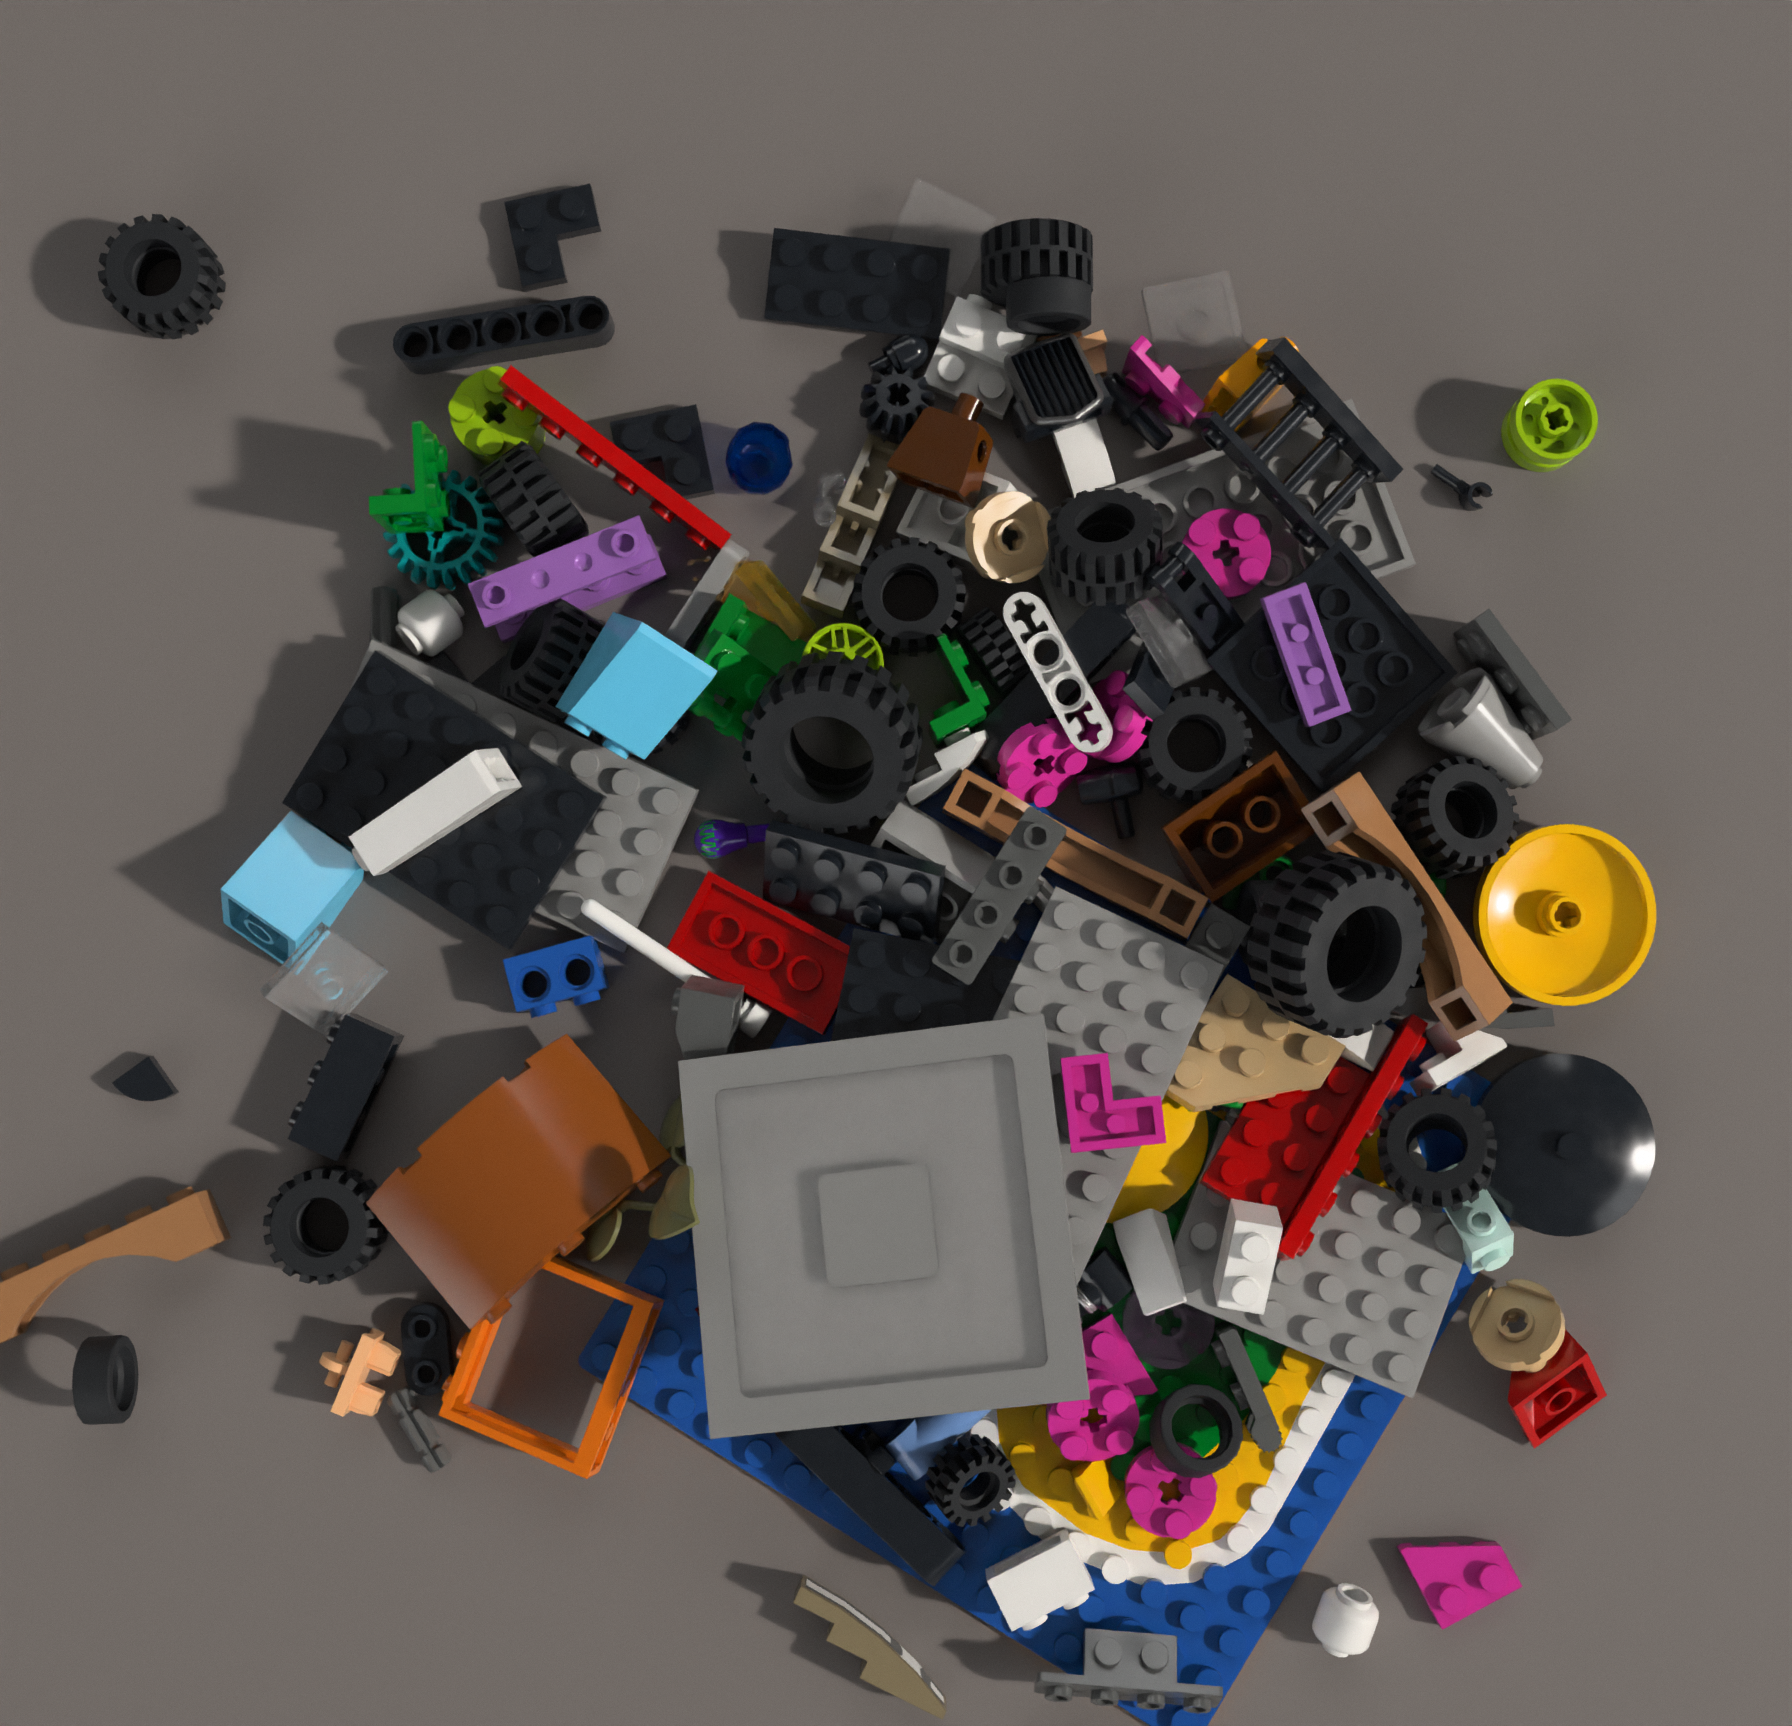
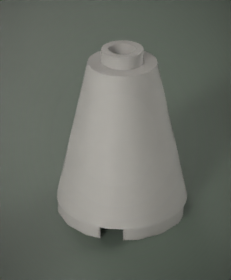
M1482 668L1469 670L1452 682L1457 687L1453 693L1447 698L1440 693L1432 701L1418 723L1417 729L1421 731L1419 734L1425 741L1453 757L1464 756L1466 761L1476 758L1481 760L1482 768L1489 765L1497 770L1495 776L1499 780L1504 778L1509 784V789L1531 786L1542 773V768L1540 767L1543 762L1542 755L1491 675L1487 674Z

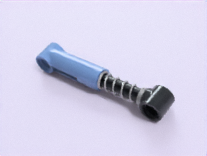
M1102 1247L1090 1256L1077 1284L1081 1324L1082 1317L1086 1313H1093L1098 1308L1102 1312L1110 1309L1134 1287L1129 1272L1107 1247ZM991 1410L909 1418L887 1438L883 1446L915 1481L925 1475L929 1467L936 1465L933 1459L937 1453L943 1457L947 1452L944 1449L947 1444L951 1443L953 1445L957 1438L962 1437Z

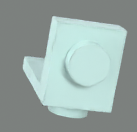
M1460 1162L1438 1172L1451 1170L1454 1167H1456ZM1482 1188L1479 1192V1198L1472 1204L1468 1200L1463 1202L1462 1209L1452 1211L1451 1206L1443 1207L1463 1240V1251L1466 1255L1464 1262L1472 1274L1483 1269L1485 1271L1496 1270L1505 1265L1510 1257L1513 1256L1514 1233L1487 1189L1484 1190Z

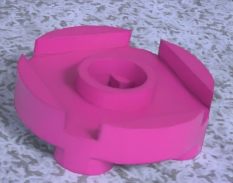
M1222 508L1203 514L1190 525L1182 540V543L1197 556L1228 600L1237 599L1249 593L1262 581L1270 565V541L1265 530L1260 526L1259 520L1250 513H1243L1236 509ZM1220 543H1227L1230 549L1236 550L1237 556L1231 559L1230 566H1223L1221 559H1214L1213 551L1219 550Z
M1121 670L1113 671L1092 689L1113 729L1112 739L1109 745L1102 751L1096 753L1084 752L1098 760H1105L1110 763L1122 762L1132 756L1147 737L1141 733L1146 719L1153 722L1123 690L1129 674ZM1089 702L1081 711L1074 714L1080 718L1085 728V731L1079 735L1082 741L1091 740L1093 744L1099 742L1097 734L1103 729L1100 723L1093 725L1086 718L1084 712L1093 710Z
M1054 718L1045 719L1048 724H1041L1035 727L1030 722L1017 729L1004 742L997 757V762L1001 767L999 774L996 773L1003 789L1022 801L1034 803L1040 808L1051 805L1056 800L1057 795L1073 781L1076 774L1085 768L1088 761L1087 755L1072 744L1060 721ZM1038 758L1045 759L1039 766L1036 767L1034 765Z
M1087 1370L1090 1399L1047 1404L1046 1420L1053 1442L1060 1448L1062 1455L1069 1460H1105L1115 1455L1125 1454L1133 1446V1437L1139 1427V1409L1135 1396L1127 1385L1125 1387L1123 1383L1115 1380L1114 1375L1106 1371ZM1097 1408L1098 1414L1104 1415L1102 1419L1095 1423L1081 1420V1418L1088 1416V1409Z
M1176 1442L1187 1455L1193 1458H1203L1193 1448ZM1149 1446L1141 1450L1132 1459L1124 1477L1125 1500L1135 1521L1146 1531L1160 1537L1183 1539L1188 1537L1191 1532L1199 1529L1210 1517L1216 1502L1217 1483L1213 1474L1202 1478L1182 1477L1168 1470L1157 1458L1153 1447ZM1173 1478L1180 1481L1178 1484V1489L1181 1492L1180 1496L1177 1499L1171 1497L1168 1501L1162 1500L1163 1492L1158 1487L1159 1483L1162 1480L1170 1483Z

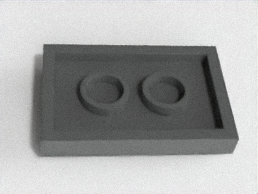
M1490 609L1453 633L1458 640L1456 648L1460 655L1469 664L1475 663L1478 668H1482L1487 674L1491 675L1531 740L1555 732L1572 720Z

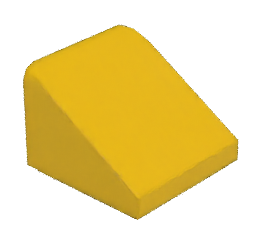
M1105 1460L1085 1461L1072 1468L1071 1475L1093 1518L1098 1520L1119 1499L1121 1489Z

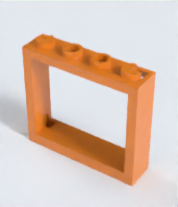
M555 1255L542 1269L633 1306L580 1447L577 1448L470 1402L503 1316L493 1324H490L485 1319L472 1328L470 1332H466L461 1338L456 1350V1357L459 1358V1362L454 1375H449L441 1388L445 1391L441 1399L443 1404L438 1415L588 1479L600 1472L665 1300Z

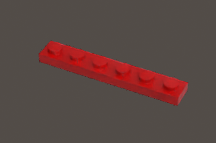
M510 365L497 383L505 389L501 396L508 403L521 412L528 407L539 415L542 419L538 424L546 432L558 440H561L565 435L579 447L575 453L595 468L603 464L616 475L612 481L631 496H634L638 491L652 502L648 507L649 510L669 524L675 519L688 530L684 536L700 549L706 551L709 546L714 550L722 549L732 535L512 365Z
M1412 1014L1399 1021L1394 1030V1036L1375 1070L1370 1071V1075L1283 1226L1277 1253L1279 1260H1292L1295 1255L1302 1257L1307 1251L1315 1236L1310 1229L1318 1215L1322 1218L1325 1217L1337 1199V1194L1333 1192L1341 1176L1347 1178L1359 1161L1360 1155L1355 1151L1363 1137L1369 1139L1377 1130L1382 1120V1116L1378 1114V1111L1385 1099L1392 1100L1400 1090L1405 1079L1400 1073L1408 1060L1413 1062L1423 1050L1427 1039L1422 1037L1429 1023Z

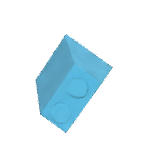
M612 612L556 707L568 714L564 723L587 737H589L592 730L604 736L606 740L602 746L626 760L629 754L632 753L645 760L711 682L717 670L642 621Z
M290 811L220 889L223 923L296 974L364 879V870L356 862L351 847L343 842L337 843L326 835V831L306 818H302L293 811Z

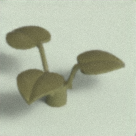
M681 1094L668 1109L659 1135V1142L670 1153L671 1158L680 1166L669 1176L661 1198L657 1203L622 1200L588 1227L586 1238L588 1261L596 1262L600 1260L611 1249L621 1227L622 1213L629 1209L652 1211L649 1222V1235L657 1240L673 1237L700 1223L694 1204V1172L692 1167L687 1165L686 1159L682 1155L685 1138Z

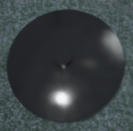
M1552 1053L1530 1057L1502 1072L1491 1082L1479 1099L1477 1105L1479 1104L1485 1111L1486 1121L1492 1122L1494 1138L1497 1141L1494 1173L1492 1172L1491 1182L1487 1187V1191L1500 1212L1518 1225L1552 1236L1571 1237L1593 1233L1613 1224L1624 1216L1645 1190L1651 1176L1655 1157V1136L1652 1121L1642 1098L1635 1088L1622 1075L1606 1064L1574 1054Z

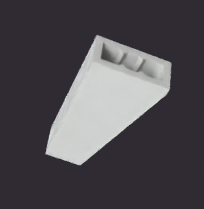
M498 748L474 750L349 836L354 845L352 854L359 866L365 871L370 870L373 876L387 873L521 788L522 785Z

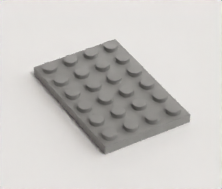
M1220 1121L1173 1240L1187 1302H1184V1304L1413 1398L1466 1256L1463 1251V1240L1448 1215L1444 1212L1432 1213V1207L1423 1206L1422 1211L1413 1208L1412 1201L1406 1199L1403 1202L1396 1196L1394 1191L1353 1174H1350L1347 1178L1341 1176L1333 1189V1192L1337 1194V1199L1325 1217L1322 1218L1318 1215L1310 1229L1315 1234L1314 1239L1302 1257L1295 1255L1294 1259L1286 1261L1276 1258L1264 1315L1217 1307L1213 1279L1230 1202L1200 1184L1199 1180L1230 1129L1225 1121Z

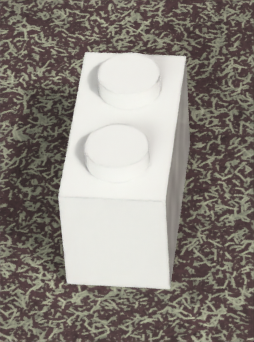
M1236 1199L1230 1200L1213 1279L1217 1307L1264 1315L1283 1231L1276 1206Z
M1067 1528L985 1569L987 1583L1011 1631L1020 1627L1024 1631L1031 1630L1044 1623L1048 1618V1613L1062 1606L1065 1610L1075 1608L1089 1598V1592L1095 1590L1091 1576Z

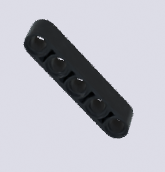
M580 296L410 323L402 326L396 332L393 338V348L396 355L411 372L426 375L597 348L606 345L612 339L615 332V324L607 305L602 299L596 296ZM591 314L603 316V320L597 328L585 329L582 327V323L587 316ZM556 321L559 323V327L553 335L541 336L538 334L541 325L545 322ZM501 329H515V334L509 342H495V337ZM458 336H471V341L465 349H452V343ZM419 341L427 343V348L421 356H408L409 349L414 343Z
M1094 602L1063 635L1088 683L1136 633L1144 622V618L1127 602L1119 605L1111 602L1106 603V606H1096V602ZM1055 644L1038 663L1043 666L1053 664L1059 656L1058 645ZM1032 670L973 732L986 730L989 736L987 743L974 763L992 780L997 779L996 773L999 774L1001 767L997 762L998 753L1012 733L1030 722L1036 727L1041 724H1048L1045 719H1055L1057 717ZM1073 679L1062 681L1057 688L1058 700L1067 706L1081 691L1080 685Z
M841 1425L774 1432L791 1452L930 1585L935 1586L967 1552L957 1537L889 1471L883 1476L868 1461L854 1443L851 1435Z

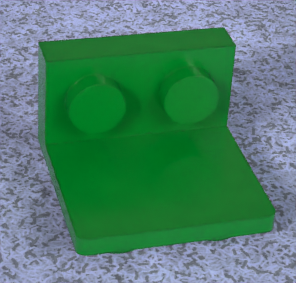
M422 420L412 421L415 493L411 494V490L407 488H387L382 491L383 495L369 496V515L390 534L444 531V517H450L449 493L447 490H442V473L448 472L447 449L445 445H440L436 434H433Z
M729 593L694 656L697 655L712 631L716 629L778 674L780 668L790 661H795L799 665L807 642L748 610L743 600ZM718 688L715 694L727 700L729 695Z
M945 633L936 637V653L963 705L960 706L958 701L955 700L933 712L935 717L929 722V735L937 749L946 745L944 739L967 727L970 732L977 729L985 720L986 711H988L987 705L990 704L980 682L976 680L971 683L965 673L968 671L966 665L969 662L961 645L957 640L950 643Z

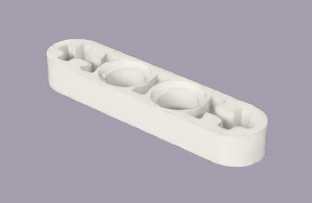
M1029 592L1013 594L1007 599L1003 607L1005 623L1070 741L1077 749L1083 752L1096 753L1104 750L1112 739L1113 729L1111 723L1045 603L1039 597ZM1020 602L1028 606L1035 605L1036 610L1031 613V618L1036 627L1041 628L1045 623L1048 626V631H1042L1033 635L1027 643L1023 636L1031 634L1032 631L1026 622L1022 620L1015 621L1014 618L1019 613L1017 605ZM1046 639L1053 640L1058 645L1059 656L1053 664L1043 666L1035 658V649L1041 641ZM1067 679L1077 681L1081 688V697L1075 704L1070 706L1063 705L1057 698L1059 684ZM1089 702L1093 710L1084 712L1086 718L1093 725L1100 723L1103 729L1097 734L1099 742L1093 744L1091 740L1082 741L1079 735L1085 731L1080 718L1075 717L1070 722L1067 714L1081 711Z

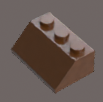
M1272 751L1161 827L1172 855L1193 889L1208 897L1207 901L1213 903L1315 833L1301 811L1309 802L1277 751Z

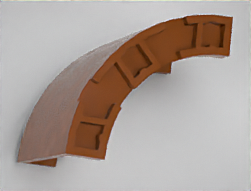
M565 1034L526 1059L524 1062L525 1068L510 1081H507L502 1076L470 1101L417 1148L421 1156L414 1163L405 1168L402 1166L398 1167L366 1202L367 1206L470 1330L485 1319L490 1324H493L512 1308V1304L508 1300L559 1252L564 1257L578 1247L585 1239L581 1233L637 1189L643 1194L652 1188L663 1177L659 1170L671 1157L669 1152L568 1034Z

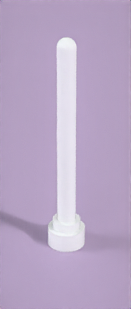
M587 899L582 903L581 911L586 917L685 983L691 975L710 978L597 901ZM747 997L745 1001L742 1000L738 1029L754 1038L768 1019L773 1008L757 999L754 1002Z

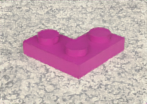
M1108 1053L1060 1058L1070 1153L1166 1143L1161 1095L1113 1100Z

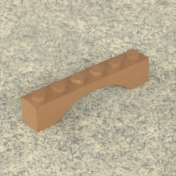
M964 768L943 807L942 813L1004 845L1025 810L1031 805ZM1058 822L1067 829V832L1045 868L1180 940L1188 938L1208 897Z
M1360 771L1329 789L1301 809L1327 849L1334 853L1342 852L1390 867L1399 872L1401 877L1407 879L1417 894L1415 897L1419 898L1425 913L1421 917V921H1424L1427 925V938L1423 939L1422 947L1426 950L1424 962H1419L1425 981L1428 1003L1454 1042L1490 1025L1513 1003Z
M192 1186L167 1196L166 1200L169 1205L153 1212L151 1205L124 1216L127 1225L114 1231L107 1224L83 1235L86 1243L71 1250L69 1244L66 1243L43 1253L44 1263L30 1269L27 1262L0 1273L3 1282H0V1344L26 1333L37 1311L50 1294L72 1274L97 1260L123 1255L154 1256L177 1262L230 1239L231 1236L211 1190L207 1189L194 1193Z

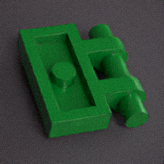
M714 629L696 657L716 669L717 673L690 705L688 710L699 717L704 715L714 722V728L724 736H733L742 742V735L747 725L742 721L743 713L746 709L752 711L764 685L771 676H777V673L725 634ZM718 688L729 695L723 706L714 701V694Z

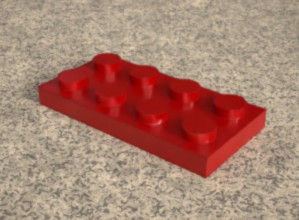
M708 871L667 949L722 981L745 985L744 992L825 1035L837 1013L850 946Z
M1340 1056L1319 1089L1303 1092L1301 1090L1276 1094L1272 1098L1244 1103L1199 1183L1229 1202L1231 1199L1276 1206L1282 1226H1284L1370 1074Z

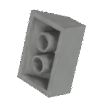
M905 800L897 804L894 812L887 818L871 846L946 865L939 930L935 940L940 945L996 858L918 808L911 806Z

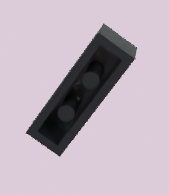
M345 1014L343 1020L337 1019L327 1037L326 1042L331 1045L324 1061L318 1060L308 1077L307 1084L312 1086L305 1102H298L289 1118L288 1125L293 1128L288 1139L334 1161L348 1159L404 1035L358 1014Z

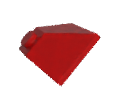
M1565 1329L1564 1339L1559 1350L1552 1358L1547 1360L1543 1369L1533 1373L1524 1370L1512 1371L1507 1402L1528 1442L1535 1449L1607 1396L1588 1353Z

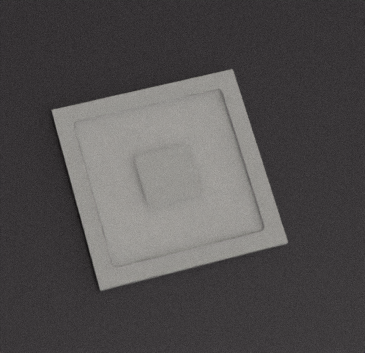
M1044 1014L678 1061L686 1162L688 1166L692 1167L694 1172V1204L700 1221L698 1225L692 1227L710 1439L1090 1399Z

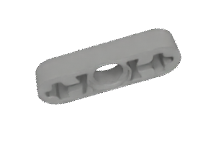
M732 540L725 543L669 627L665 637L689 651L743 569L750 554L748 550Z

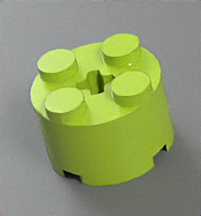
M492 366L466 378L457 388L448 406L451 425L457 438L469 453L484 465H489L521 441L531 445L538 454L546 438V431L538 424L542 419L539 415L528 407L521 412L501 396L505 389L497 383L507 370L500 366ZM498 414L503 415L506 419L500 425L494 421V417Z

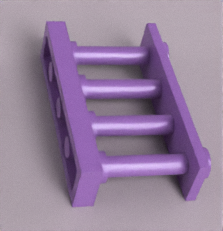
M638 515L468 584L484 627L487 628L495 625L500 640L503 643H507L514 639L522 624L537 607L561 598L580 610L586 611L668 577L650 534L646 533L642 520Z

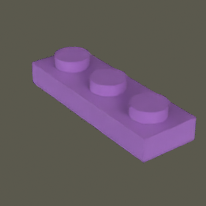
M1301 582L1259 598L1304 725L1310 727L1352 711L1306 582Z

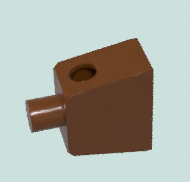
M960 393L951 413L931 406L925 408L890 458L887 467L903 484L974 508L993 447V439L985 428L976 422L984 407V403L970 394Z

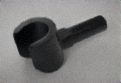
M1438 464L1431 471L1432 475L1446 483L1459 494L1460 505L1467 511H1476L1483 508L1480 504L1474 502L1472 498L1473 490L1486 498L1493 495L1492 489L1488 484L1477 482L1469 485Z

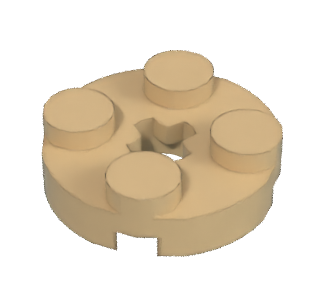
M1016 491L994 493L984 498L975 509H972L966 515V550L978 574L983 578L1001 583H1020L1036 576L1045 566L1041 564L1045 560L1048 551L1047 525L1051 517L1042 504L1034 502L1030 497L1025 496L1027 494ZM1006 527L1009 530H1016L1018 533V538L1012 541L1013 548L1009 550L1006 544L1002 543V534H1004Z
M1513 1279L1505 1281L1507 1286L1499 1287L1494 1291L1490 1287L1476 1299L1469 1315L1470 1332L1478 1351L1489 1363L1504 1370H1524L1530 1373L1540 1371L1545 1367L1547 1360L1556 1354L1563 1342L1565 1319L1561 1308L1545 1287L1533 1281ZM1519 1317H1525L1524 1322L1527 1327L1518 1333H1511L1509 1327L1506 1326L1507 1322H1516Z

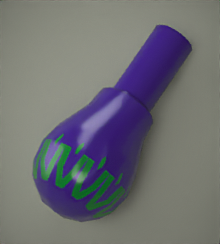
M710 819L701 823L696 829L694 844L701 855L712 859L721 858L738 849L746 848L750 843L765 842L766 829L770 823L746 826L744 823Z

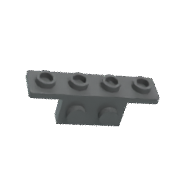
M1032 806L1025 810L933 956V964L967 985L974 981L997 942L1001 941L1006 944L1015 931L1019 920L1014 918V915L1021 904L1025 902L1030 905L1043 886L1044 882L1039 880L1038 877L1065 836L1067 829Z
M1085 1628L1083 1633V1674L1038 1672L1034 1682V1693L1045 1694L1044 1698L1053 1702H1069L1072 1700V1696L1091 1698V1703L1100 1706H1114L1118 1704L1119 1700L1136 1701L1137 1707L1148 1710L1163 1709L1165 1704L1183 1705L1184 1711L1201 1714L1211 1711V1708H1216L1223 1698V1687L1177 1683V1636Z

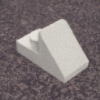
M1439 1021L1426 1031L1427 1038L1438 1054L1419 1065L1423 1074L1409 1084L1417 1096H1421V1089L1431 1087L1432 1092L1487 1061L1508 1046L1502 1038L1479 1030L1454 1042L1441 1021Z

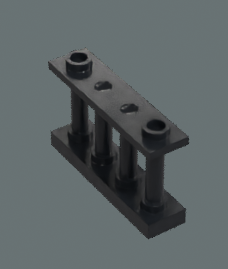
M1285 337L1267 340L1255 353L1264 363L1262 366L1264 372L1222 417L1216 411L1202 412L1194 420L1203 429L1200 434L1204 441L1216 451L1223 450L1293 526L1290 532L1297 541L1307 548H1311V546L1331 548L1336 541L1323 528L1365 482H1392L1402 472L1403 468ZM1277 384L1284 385L1294 396L1292 399L1293 406L1250 449L1234 431L1235 428ZM1306 417L1314 418L1324 429L1322 431L1323 438L1281 482L1264 462ZM1336 449L1343 450L1353 461L1351 464L1352 470L1310 514L1294 494Z

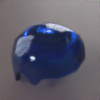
M752 422L739 428L730 440L725 455V464L732 483L737 485L739 490L749 495H767L780 489L789 476L793 465L789 447L790 440L787 435L771 423Z

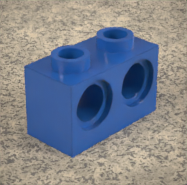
M594 936L579 938L503 959L516 1012L529 1011L531 1018L557 1012L556 1003L572 998L574 1006L600 1000L599 991L610 988L598 941L594 939ZM582 959L589 965L591 974L588 981L579 986L571 981L569 969L573 962ZM536 971L542 973L547 981L545 992L537 998L530 995L526 989L528 976Z

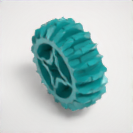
M452 470L449 473L446 482L442 473V490H447L450 498V517H444V528L446 523H448L454 530L443 532L442 537L436 532H418L429 539L430 562L419 558L412 544L411 533L390 534L388 531L383 532V538L387 542L395 543L387 550L388 555L392 559L401 558L398 561L397 569L402 573L411 571L410 579L416 584H420L426 578L427 586L433 590L439 587L442 578L445 587L448 590H454L456 587V577H460L462 582L468 586L472 582V577L469 573L472 570H475L481 576H485L487 570L481 562L485 558L494 563L498 560V556L490 550V546L499 547L504 545V539L492 533L505 527V522L501 518L493 517L499 510L492 501H488L489 496L483 487L476 490L478 482L474 477L468 476L461 483V474L456 470ZM406 483L401 484V488L410 489L411 494L415 493V489L413 490ZM458 499L464 500L473 506L477 516V529L470 528L467 524L459 522L460 510L457 508ZM471 545L465 554L450 561L451 554L456 547Z

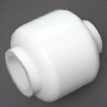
M426 590L399 610V624L395 628L399 637L414 654L418 655L422 652L428 656H435L461 637L463 625L460 618L465 613L461 605L451 594L448 593L443 597L434 590Z
M1341 1583L1338 1587H1331L1325 1590L1321 1596L1313 1619L1312 1629L1316 1637L1322 1642V1647L1334 1656L1347 1657L1348 1654L1357 1655L1369 1648L1378 1623L1379 1611L1372 1602V1596L1363 1588L1350 1583Z

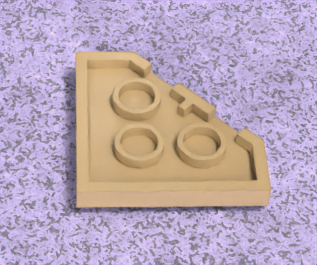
M1227 974L1206 1005L1165 1095L1190 1111L1199 1112L1212 1109L1213 1106L1233 1102L1240 1104L1272 1098L1276 1094L1296 1090L1303 1092L1319 1089L1346 1046L1329 1035L1325 1036L1276 1015L1268 1008L1266 1002L1260 999L1255 990Z

